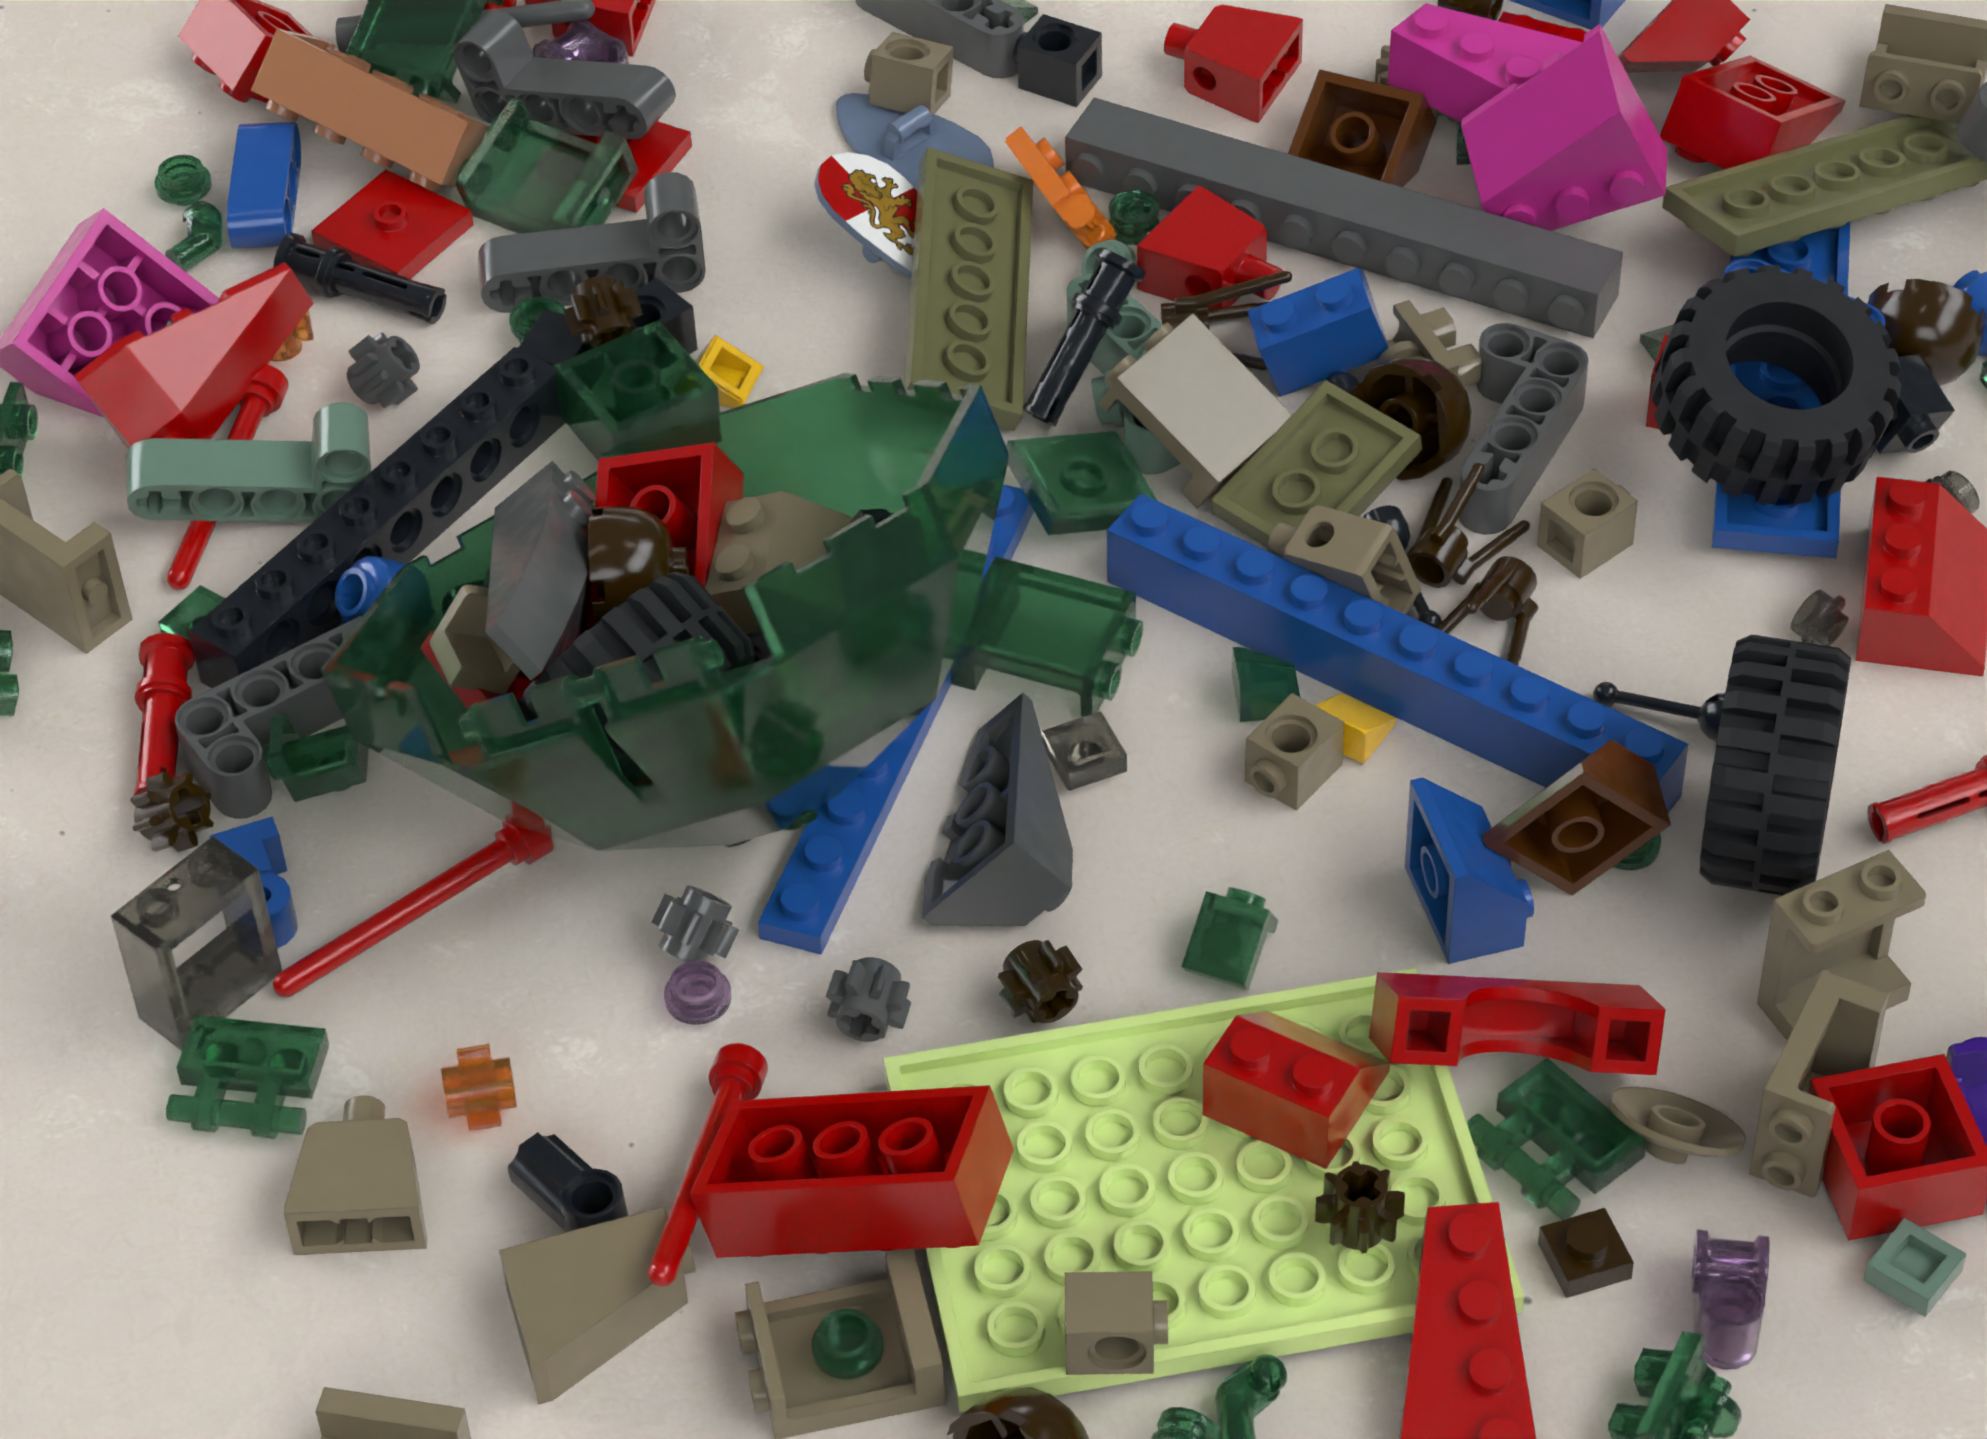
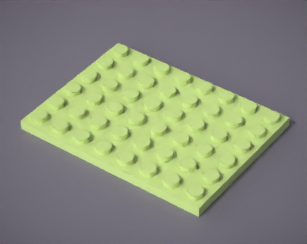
M1414 968V969H1408V970H1402V971H1396V972H1390V973L1417 974L1415 968ZM1377 975L883 1058L888 1091L990 1085L1014 1148L979 1246L923 1248L959 1413L966 1412L981 1399L997 1390L1032 1387L1057 1396L1412 1333L1427 1208L1493 1202L1448 1066L1390 1063L1389 1073L1327 1169L1202 1115L1203 1063L1236 1015L1269 1011L1389 1063L1369 1039ZM1353 1161L1370 1165L1379 1171L1388 1169L1390 1171L1389 1191L1405 1192L1404 1217L1397 1219L1396 1239L1393 1242L1382 1239L1376 1246L1369 1248L1367 1253L1347 1248L1340 1243L1334 1246L1329 1243L1330 1223L1322 1224L1315 1222L1316 1197L1323 1195L1324 1175L1327 1172L1338 1175L1341 1170L1351 1166ZM1505 1240L1516 1314L1523 1313L1524 1294ZM1152 1271L1153 1300H1167L1168 1344L1154 1345V1374L1066 1375L1065 1272Z

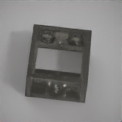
M214 836L111 915L139 1019L182 1052L259 992L282 971L259 869ZM173 884L181 885L180 888L176 890L167 889L169 886ZM223 911L226 929L176 968L172 950Z

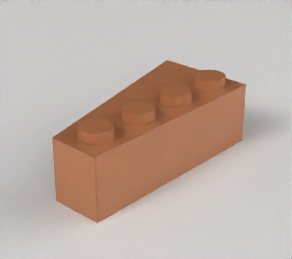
M282 29L276 30L251 88V91L269 99L266 105L268 110L292 121H297L299 115L316 123L313 129L314 133L335 143L344 145L346 138L363 146L360 153L362 157L387 168H391L393 163L396 162L410 169L408 179L422 187L439 192L441 185L462 188L488 129L487 125L436 98L425 94H420L419 97L413 95L414 88L398 78L375 70L369 73L371 64L356 56L347 55L335 50L334 44L322 38Z

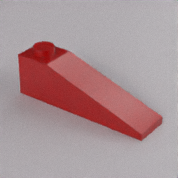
M284 262L224 290L219 298V302L196 313H193L187 307L170 315L172 324L144 336L138 330L119 339L73 377L128 449L136 442L152 438L211 439L245 395L248 388L253 384L251 379L267 366L314 303L292 269Z

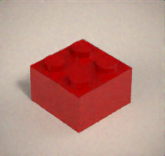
M1945 1054L1810 1079L1808 1094L1830 1101L1836 1107L1822 1180L1848 1241L1891 1233L1904 1218L1922 1227L1983 1215L1987 1199V1145Z

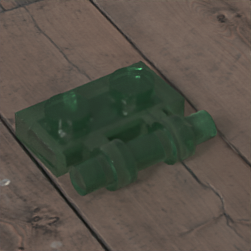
M195 1015L176 1069L181 1085L197 1086L194 1096L177 1094L169 1096L166 1105L167 1120L191 1123V1128L195 1131L215 1133L219 1126L248 1129L251 1131L252 1137L275 1139L278 1133L302 1135L306 1126V1109L283 1106L286 1096L313 1098L330 1046L326 1029ZM226 1090L257 1093L254 1103L224 1100Z
M1548 1058L1498 1093L1496 1111L1506 1118L1495 1127L1480 1113L1475 1114L1467 1121L1473 1143L1477 1147L1478 1158L1494 1171L1502 1168L1522 1185L1521 1195L1538 1209L1547 1207L1561 1220L1570 1218L1577 1211L1581 1203L1580 1198L1565 1186L1567 1183L1576 1178L1591 1192L1597 1194L1645 1157L1647 1140L1630 1130L1611 1110ZM1529 1140H1532L1550 1158L1539 1164L1520 1147Z

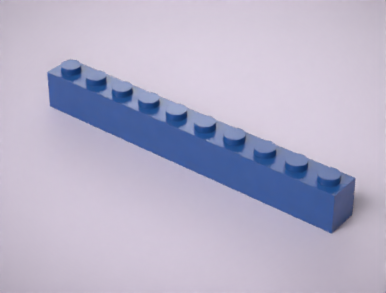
M1140 494L1107 529L1108 583L1545 788L1612 739L1655 766L1668 813L1682 796L1689 745L1684 741L1146 495Z

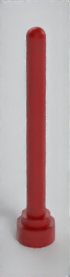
M267 364L251 379L253 384L239 401L241 408L227 440H253L262 418L280 408L289 388L288 380L280 370ZM190 521L167 573V583L171 588L183 590L189 586L217 521Z
M524 807L503 820V828L495 833L496 840L279 972L273 979L275 993L281 997L295 995L509 862L515 866L523 861L531 865L553 851L554 846L544 823L529 807Z
M742 1043L725 1045L719 1049L713 1061L708 1079L715 1097L648 1269L650 1281L658 1287L671 1285L678 1274L699 1218L690 1197V1192L731 1101L753 1100L761 1092L768 1073V1064L765 1057L752 1046Z

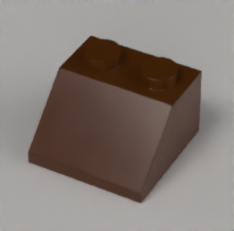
M1319 69L1287 154L1404 187L1419 172L1437 121L1424 94Z
M1611 739L1485 832L1482 837L1485 846L1573 896L1671 826L1655 766Z

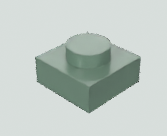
M1904 1218L1867 1263L1864 1281L1926 1317L1963 1271L1967 1254Z

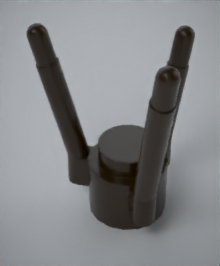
M1283 271L1195 296L1175 297V303L1161 304L1162 324L1164 325L1168 322L1175 329L1190 315L1194 314L1210 330L1209 322L1249 317L1247 310L1268 302L1208 309V306L1288 283L1292 280V274L1289 271ZM1231 352L1245 367L1259 370L1267 369L1263 358Z
M1476 463L1438 524L1453 485V481L1449 477L1441 480L1416 542L1406 554L1416 578L1430 587H1446L1452 579L1460 585H1465L1476 569L1516 541L1517 538L1526 533L1530 528L1529 522L1522 520L1467 558L1468 539L1454 525L1485 471V466L1482 463Z
M1511 556L1498 558L1482 581L1474 585L1468 596L1436 628L1449 634L1468 614H1475L1479 610L1488 618L1496 621H1504L1514 617L1516 622L1507 654V661L1518 666L1530 621L1538 610V605L1530 598L1537 586L1536 574L1528 564L1520 559Z

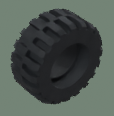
M1780 265L1758 266L1756 273L1750 274L1748 268H1742L1725 273L1722 281L1719 278L1710 280L1701 286L1695 297L1688 299L1679 311L1655 368L1656 376L1652 383V401L1657 410L1654 415L1662 434L1672 435L1668 443L1669 447L1680 461L1687 458L1693 464L1691 471L1706 483L1711 478L1724 486L1722 492L1739 498L1741 493L1755 496L1754 503L1775 505L1778 498H1786L1788 505L1810 502L1814 493H1816L1818 498H1823L1840 491L1844 483L1853 481L1864 470L1894 414L1893 410L1899 401L1901 383L1898 379L1901 371L1899 358L1894 348H1888L1892 339L1882 322L1874 323L1870 319L1872 310L1859 297L1853 301L1843 294L1844 286L1831 279L1828 280L1827 284L1813 279V272L1795 268L1792 273L1781 272ZM1757 361L1780 366L1801 378L1816 394L1821 406L1811 409H1789L1770 404L1747 390L1736 378L1730 365L1739 362Z
M680 572L669 573L666 577L661 576L652 581L648 587L639 589L620 606L614 607L604 615L590 630H586L572 642L573 644L562 655H558L546 667L542 675L525 689L524 695L512 705L508 711L509 715L503 719L501 724L503 744L560 809L575 815H583L585 812L589 813L595 810L601 803H606L614 798L625 787H629L641 778L652 766L657 765L672 749L695 731V728L707 719L725 698L732 694L739 686L740 680L746 677L744 671L750 669L751 665L755 662L753 643L694 576Z
M1752 634L1736 641L1724 695L1701 845L1699 873L1711 884L1783 896L1816 881L1851 665V657L1839 647Z

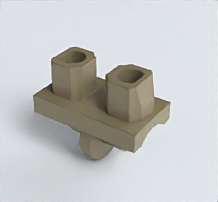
M1410 300L1393 305V314L1399 320L1398 332L1392 340H1387L1389 348L1381 354L1376 365L1387 360L1421 356L1443 364L1459 378L1464 388L1481 381L1482 358L1472 344L1449 351L1446 349L1456 344V327L1452 317L1444 307L1420 315Z

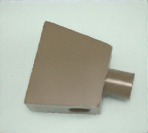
M1317 505L1310 508L1299 527L1281 522L1273 529L1269 537L1268 552L1404 614H1407L1416 596L1422 590L1394 526Z
M366 1095L352 1097L344 1104L343 1121L315 1122L307 1128L284 1205V1217L294 1255L427 1249L426 1227L408 1124L400 1118L385 1119V1105L381 1100Z

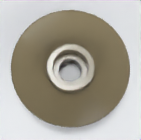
M1622 1087L1612 1093L1609 1102L1611 1111L1622 1123L1639 1136L1648 1140L1647 1152L1665 1162L1684 1164L1688 1155L1702 1157L1735 1155L1743 1150L1746 1141V1135L1739 1125L1721 1112L1693 1099L1668 1091L1647 1087Z

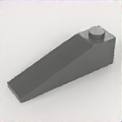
M1022 693L984 724L976 735L959 783L968 794L960 804L957 813L947 817L942 830V834L951 840L945 859L942 860L939 857L932 861L925 878L922 918L930 925L1026 926L1043 911L1050 912L1058 908L1068 897L1072 889L1073 848L1033 702L1027 695Z

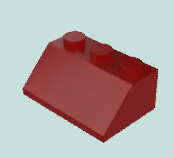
M1877 476L1867 532L1855 661L1983 677L1987 643V528L1940 484Z

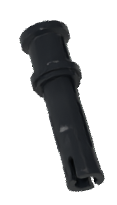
M291 232L283 238L276 251L273 267L285 262L301 283L316 287L318 293L322 296L329 298L338 297L341 294L353 296L381 307L414 316L431 324L438 322L444 312L447 299L446 294H444L445 289L358 263L352 260L351 255L346 249L336 246L324 249L306 243L303 235Z
M1100 248L1096 254V259L1099 263L1083 293H1075L1072 299V309L1075 313L1042 372L1037 385L1023 406V410L1026 413H1033L1032 416L1053 427H1056L1065 405L1075 390L1106 330H1113L1115 326L1120 324L1122 316L1119 311L1134 283L1142 282L1146 275V272L1135 263L1104 248Z

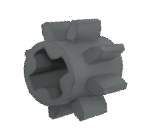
M381 332L374 338L370 335L366 336L349 349V354L356 362L348 367L347 380L353 392L362 401L368 404L379 402L383 408H386L393 402L399 405L418 390V387L410 378L417 374L420 369L419 359L413 348L404 339L398 336H390L387 339L386 335Z
M687 885L682 897H677V899L664 894L651 922L659 926V931L664 932L658 946L667 953L699 967H704L708 956H714V953L726 958L739 932V929L732 926L733 923L726 920L732 906L723 899L690 885Z
M875 957L853 960L849 974L840 970L833 972L825 996L831 1000L827 1015L836 1018V1024L840 1031L852 1039L872 1042L885 1038L888 1025L898 1029L904 1028L912 1003L907 999L910 983L901 981L899 970L888 961Z

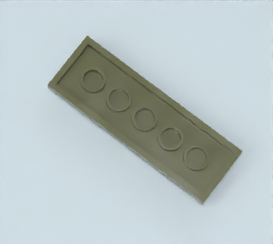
M1907 115L1667 186L1666 196H1663L1662 208L1684 222L1688 228L1699 232L1714 242L1725 253L1734 257L1748 256L1756 250L1782 242H1794L1802 236L1827 228H1839L1846 225L1847 222L1873 214H1885L1893 208L1915 201H1926L1933 199L1938 194L1951 190L1976 186L1979 182L1987 180V162L1961 144L1956 131L1958 123Z
M930 147L926 148L919 163L903 398L1015 431L1023 416L1033 203L1032 179Z

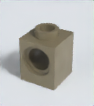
M892 32L877 49L870 51L865 63L864 79L866 82H870L869 104L907 113L919 105H924L933 116L951 96L954 47Z
M1592 469L1541 502L1537 546L1581 579L1633 545L1638 500L1632 497L1624 487L1613 483L1596 469Z
M1291 693L1246 738L1245 782L1252 785L1262 795L1275 798L1297 811L1342 766L1344 721Z
M1152 1271L1065 1272L1066 1375L1154 1374V1345L1168 1344L1167 1300H1153Z

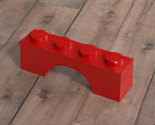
M1377 972L1369 1039L1389 1063L1458 1066L1460 1060L1470 1055L1509 1052L1560 1060L1592 1073L1657 1075L1666 1009L1640 985Z

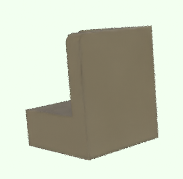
M469 584L464 585L459 590L430 638L429 644L450 686L473 690L480 688L506 694L520 669L485 632L489 588Z

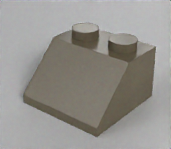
M785 491L725 502L705 589L745 634L760 633L774 635L778 639L830 629V624L846 610L833 542L854 517Z

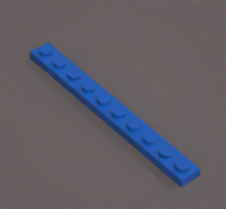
M977 479L930 574L931 582L920 594L902 631V634L909 642L885 665L872 691L873 695L869 697L758 921L760 939L822 955L1035 511V491Z

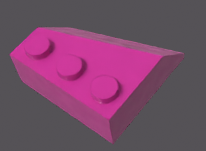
M1425 3L1391 30L1387 84L1396 88L1424 94L1429 106L1462 123V118L1513 83L1522 85L1543 70V63L1558 52L1566 55L1583 42ZM1620 60V62H1621V64H1622V66H1623V68H1624V67H1625V63Z
M1601 24L1584 34V42L1566 55L1558 52L1543 63V70L1522 85L1513 83L1462 118L1461 127L1481 205L1485 212L1552 231L1666 196L1667 148Z
M103 208L76 226L1 336L0 368L36 394L103 417L73 376L119 339L138 330L144 336H147L166 327L168 321L171 322L170 315L187 307L193 313H196L218 303L219 297Z

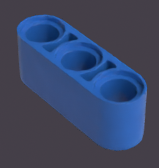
M296 122L240 124L238 126L227 202V230L232 248L279 247L283 238L287 234L293 233L301 169V140Z

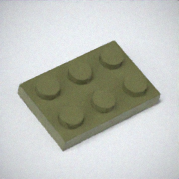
M1325 380L1211 499L1213 515L1266 547L1273 529L1279 523L1284 522L1299 527L1310 508L1317 505L1360 516L1422 450L1421 435Z

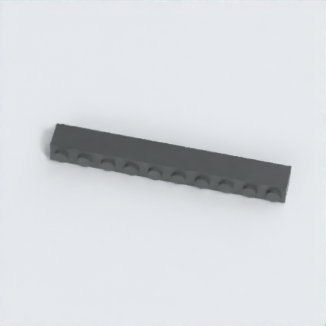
M1094 97L1065 136L1066 172L1069 170L1083 186L1171 212L1199 185L1262 223L1267 230V241L1356 268H1363L1366 271L1590 338L1595 337L1619 296L1622 251Z

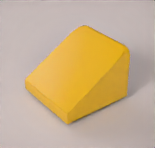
M714 335L695 360L678 394L688 399L740 410L764 366L719 336Z
M1343 693L1315 705L1344 721L1343 755L1362 764L1369 759L1396 725V717Z

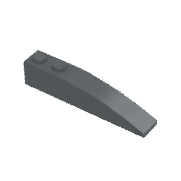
M553 461L497 505L494 511L485 632L530 681L545 670L558 655H562L573 644L572 642L587 630L591 588L588 556L589 515H593L591 508L594 506L591 503L595 500V496L589 486L576 472L570 470L567 474H564Z

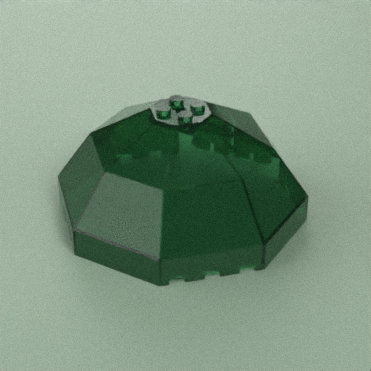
M842 373L620 444L601 455L602 458L714 442L744 473L743 498L785 491L852 517L860 509L880 508L894 513L876 525L872 516L865 515L822 540L827 553L796 571L793 563L786 561L742 587L772 657L720 673L718 667L723 665V654L718 642L715 639L705 641L701 636H697L656 649L653 655L664 678L663 681L657 683H650L637 654L594 668L592 676L579 679L575 674L531 686L528 695L539 718L530 721L525 720L513 692L470 705L468 710L422 653L423 651L420 647L431 631L437 629L462 586L469 584L483 587L486 572L491 564L493 515L456 536L461 548L431 564L428 557L422 555L402 566L321 668V672L353 739L505 823L596 851L717 845L734 847L756 837L781 831L782 829L795 830L811 823L819 815L818 807L838 796L936 699L970 628L1010 457L982 386L980 384H966L959 388L961 394H952L945 381L919 380L912 384L914 390H907L904 388L901 378L874 376L867 380L869 386H862L856 374ZM597 471L583 479L593 492L595 498ZM601 703L608 719L605 725L607 733L645 772L653 783L634 787L624 776L592 706L593 704Z

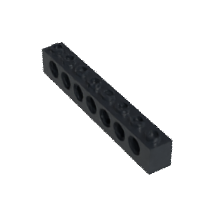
M516 347L512 348L189 630L201 683L214 688L342 624V618L335 604L336 586L341 575L356 561L366 556H374L409 564L567 422L560 369Z

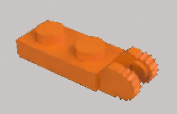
M1021 126L1006 137L1005 143L1068 228L1074 232L1087 250L1096 243L1116 240L1115 236L1117 234L1114 232L1115 229L1106 217L1099 213L1100 211L1073 174L1068 170L1062 176L1059 175L1057 170L1065 163L1045 137L1035 144Z

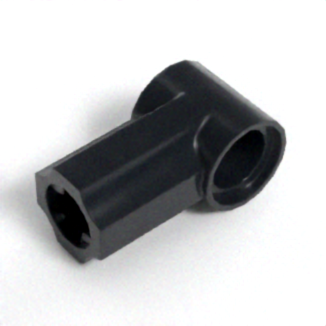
M537 1132L519 1145L514 1160L508 1165L511 1182L565 1232L628 1216L622 1183L617 1176L607 1170L593 1169L555 1134L542 1136Z

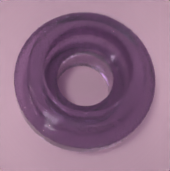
M690 961L677 967L671 974L664 989L665 1006L669 1014L680 1022L692 1025L706 1024L720 1018L728 1010L732 999L731 986L728 979L715 965L705 961Z

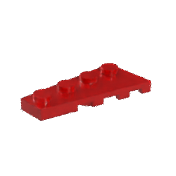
M1499 1202L1428 1207L1424 1222L1415 1299L1416 1306L1399 1438L1536 1439Z

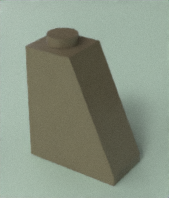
M665 1206L499 1250L508 1298L539 1404L555 1400L688 1303L684 1274L696 1271L690 1242L676 1279L671 1285L658 1287L650 1281L648 1276L650 1263L668 1219Z

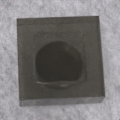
M1101 711L1042 730V738L1047 756L1068 791L1127 772V753Z

